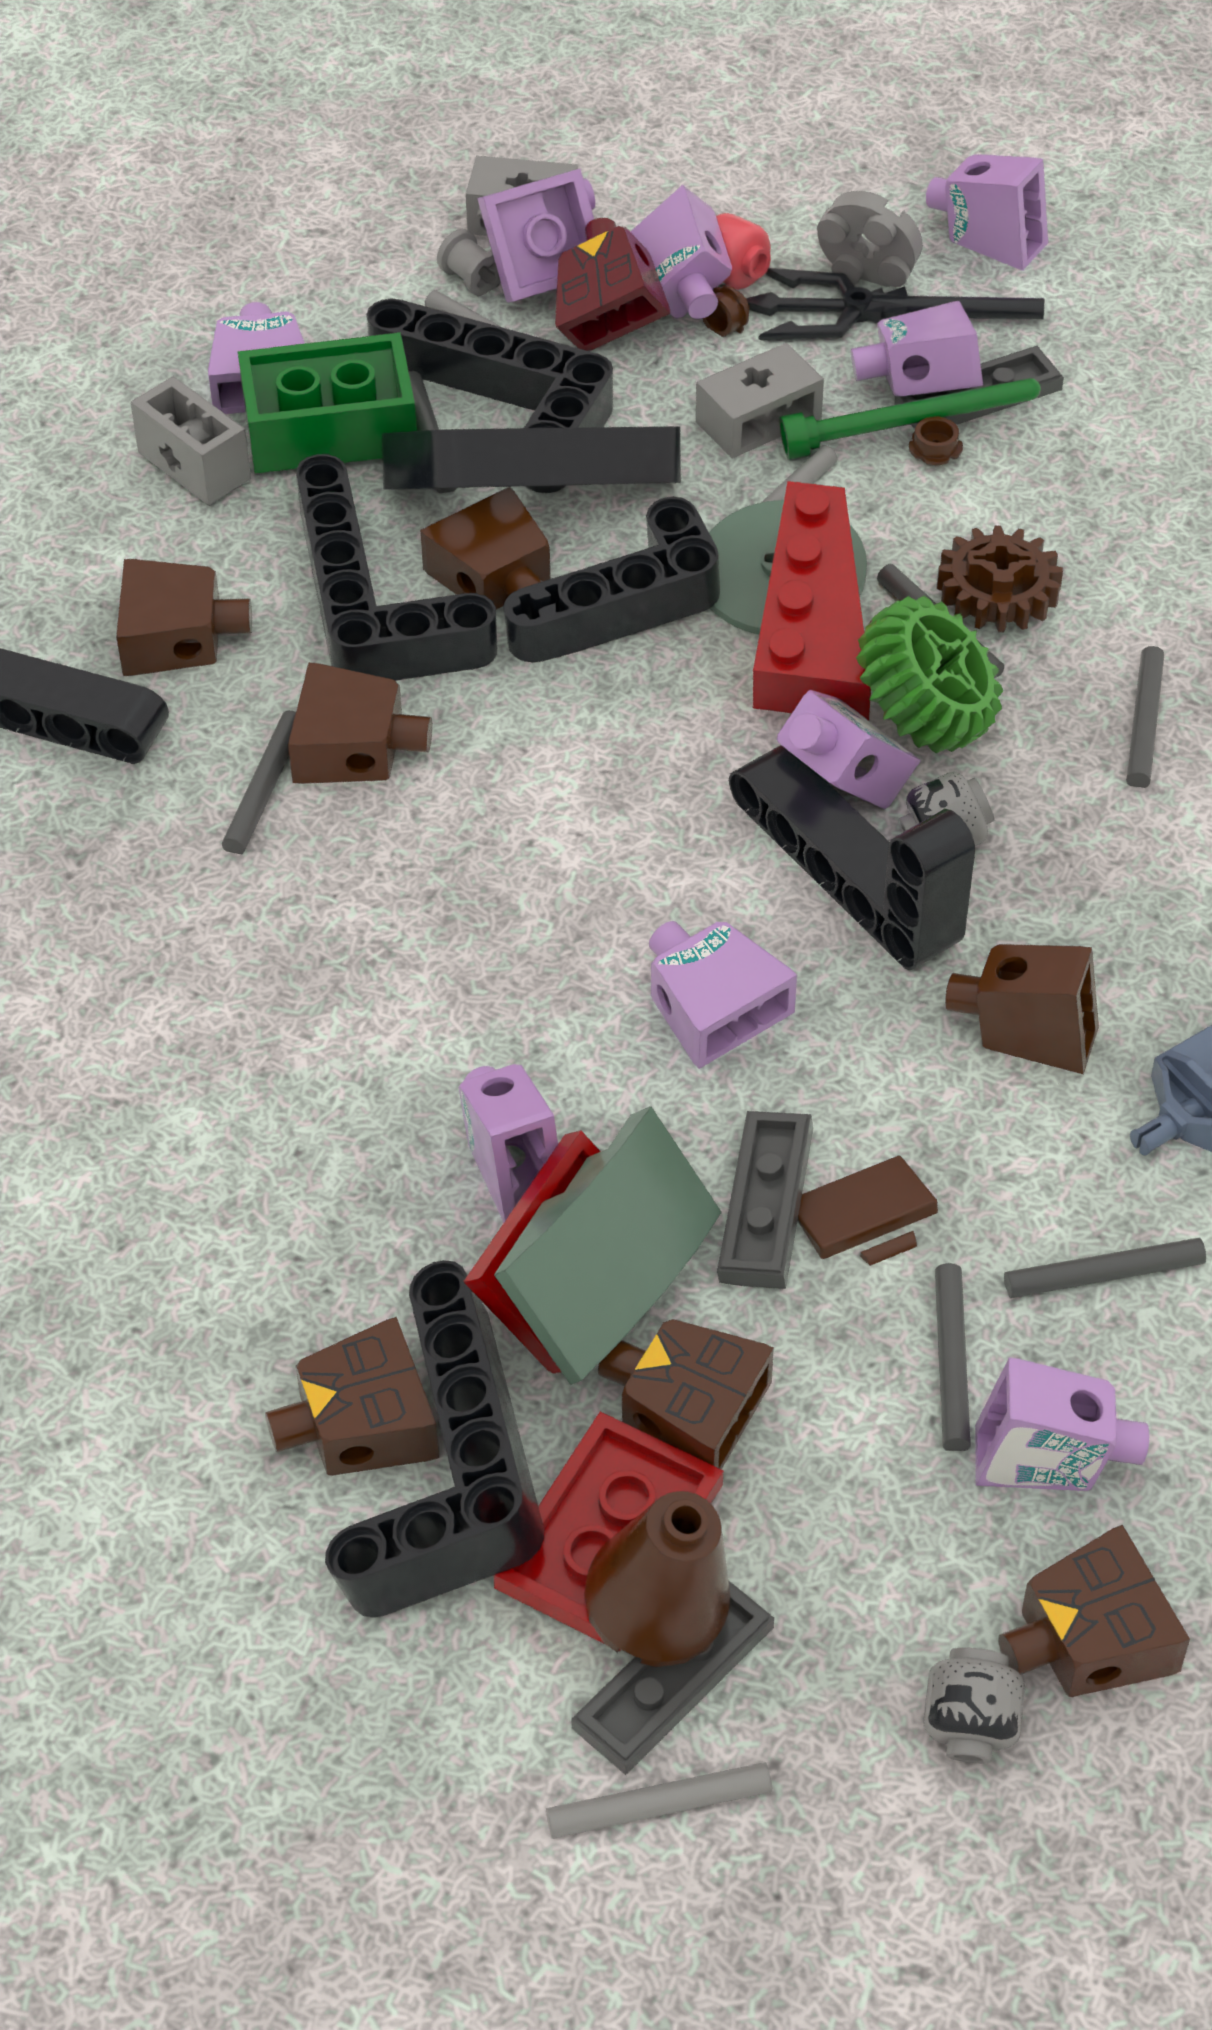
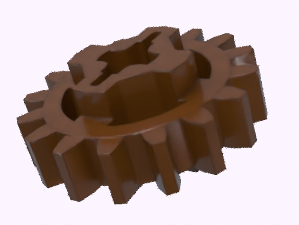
M995 525L992 535L985 536L981 530L974 528L971 533V541L956 536L953 539L952 550L943 549L941 562L938 566L936 586L937 590L942 591L941 602L946 606L956 605L955 615L961 614L962 618H966L969 615L975 617L974 628L981 629L988 621L995 622L998 632H1005L1007 623L1015 622L1019 628L1024 630L1028 629L1029 616L1044 621L1047 618L1048 607H1057L1059 592L1061 591L1063 567L1057 566L1058 554L1056 551L1043 552L1044 539L1039 537L1030 542L1025 541L1023 529H1017L1011 536L1004 534L1001 526Z

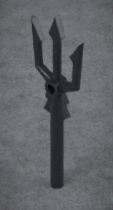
M768 268L765 274L793 289L799 284L837 286L843 299L783 298L773 292L746 298L749 310L772 316L778 311L842 312L835 324L797 326L794 322L788 321L761 333L758 338L761 341L841 338L856 322L871 320L878 323L883 319L955 301H960L968 318L1043 320L1045 302L1044 298L908 296L905 286L884 293L882 288L870 291L864 287H855L844 273Z

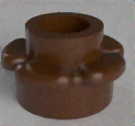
M724 285L721 288H713V292L718 299V306L711 315L702 318L704 324L721 337H725L734 331L741 334L744 331V326L749 322V304L747 299L741 292L728 285Z
M930 417L921 420L916 425L915 432L912 434V441L909 442L908 447L914 458L921 459L929 465L938 466L947 464L950 458H958L963 451V442L958 440L959 429L953 421L944 417Z

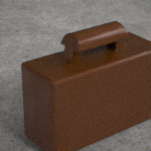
M898 1155L803 1193L798 1222L820 1258L826 1259L937 1214L938 1202L907 1162ZM914 1231L861 1252L860 1257L871 1266L917 1247Z

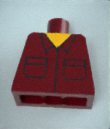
M609 218L591 220L585 227L586 242L563 252L558 259L556 328L579 349L592 351L671 314L668 301L648 250L626 227H616V223Z

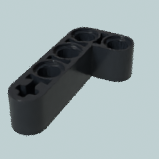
M681 497L661 498L648 508L646 514L647 549L539 582L511 593L505 600L503 608L508 647L512 655L525 662H543L682 619L713 607L720 596L719 554L696 507L690 501Z

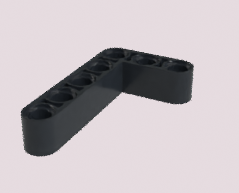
M383 299L368 308L366 314L368 336L401 332L408 371L420 373L422 379L533 410L534 413L524 428L604 427L612 414L613 367L606 357L598 353L400 299ZM566 485L526 487L534 492L546 494L557 492Z
M680 426L443 429L382 433L383 490L681 483Z
M317 454L301 461L296 471L300 514L331 666L396 681L472 670L491 663L497 655L498 648L496 607L486 596L477 593H464L376 606L347 468L344 462L338 457L329 454Z
M0 648V728L13 732L17 731V733L136 764L143 760L169 717V709L166 702L151 689Z
M782 745L730 773L728 779L729 788L737 805L853 919L859 922L903 968L907 970L915 969L963 940L968 915L975 843L968 826L954 811L943 809L894 837L889 842L817 772Z
M442 1260L432 1262L423 1267L413 1277L409 1286V1297L455 1487L353 1524L338 1532L330 1541L325 1552V1564L354 1610L362 1616L372 1618L385 1616L520 1566L535 1556L544 1541V1526L489 1314L482 1301L463 1282L467 1277V1273L463 1266L455 1261Z

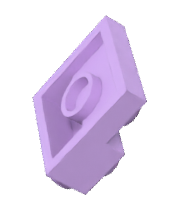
M581 169L477 198L507 303L557 289L558 259L563 252L586 242L585 227L594 219L592 210L595 208V195L588 179L583 178Z

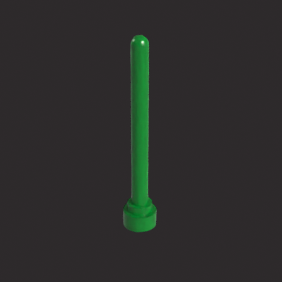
M1027 378L817 421L814 416L804 417L802 412L780 416L781 440L787 460L810 456L811 450L820 448V442L915 424L930 417L945 418L1030 401L1039 396L1041 387L1037 380Z

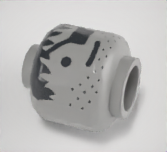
M954 771L912 789L906 797L909 814L899 818L901 827L905 832L943 809L952 810L968 826L975 846L980 845L986 840L988 836L987 824L995 821L989 802L977 779L974 777L967 781L964 776Z
M954 1648L950 1650L949 1659L939 1661L930 1669L923 1721L924 1728L930 1737L943 1744H947L946 1756L948 1758L968 1763H990L992 1751L1010 1748L1018 1742L1021 1734L1025 1683L1019 1672L1008 1666V1656L980 1648Z

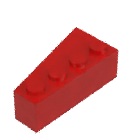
M787 481L753 667V709L793 713L803 696L809 690H813L841 699L869 721L871 688L860 680L865 669L856 660L857 655L861 652L858 639L864 634L845 488Z

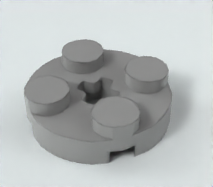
M851 191L841 194L835 199L832 206L826 209L817 225V235L823 253L833 264L831 268L832 273H844L854 285L861 279L885 287H900L907 281L923 250L921 233L916 223L904 210L900 217H898L893 211L886 208L885 206L889 200L878 194L866 191Z

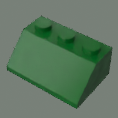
M401 332L237 351L254 474L297 469L301 461L317 454L336 456L344 463L382 459V433L417 431L415 401Z

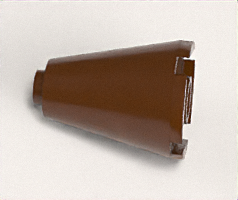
M685 1491L668 1493L656 1500L608 1540L597 1552L588 1570L584 1598L589 1621L604 1644L617 1653L621 1649L630 1655L641 1658V1664L661 1667L684 1664L708 1650L721 1632L729 1612L730 1589L721 1521L715 1508L706 1499Z

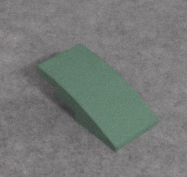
M649 1106L628 1117L608 1149L594 1154L585 1160L564 1193L542 1202L494 1275L569 1384L572 1385L582 1381L663 1295L698 1250L722 1211L652 1106Z

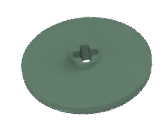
M784 500L766 501L744 507L725 517L709 532L718 550L720 576L719 599L710 609L729 624L760 635ZM850 525L860 597L866 582L867 557L862 540Z

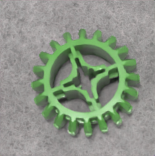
M908 596L877 613L872 618V622L865 627V633L858 639L861 652L857 655L856 660L865 669L860 680L870 686L873 694L869 700L880 705L884 711L883 720L891 719L897 725L899 736L910 734L913 743L918 748L928 745L936 754L945 749L953 752L958 748L966 747L988 731V727L996 722L995 715L1002 709L998 697L1003 692L1001 684L994 679L999 669L989 662L987 654L990 649L981 646L976 639L977 630L970 631L963 624L961 614L950 615L947 606L943 602L933 605L926 596L916 600Z

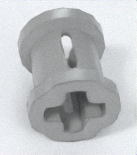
M458 229L450 233L443 240L437 253V264L445 273L450 275L456 273L464 279L468 291L476 296H482L500 284L501 281L492 250L485 251L481 248L474 234L466 229Z

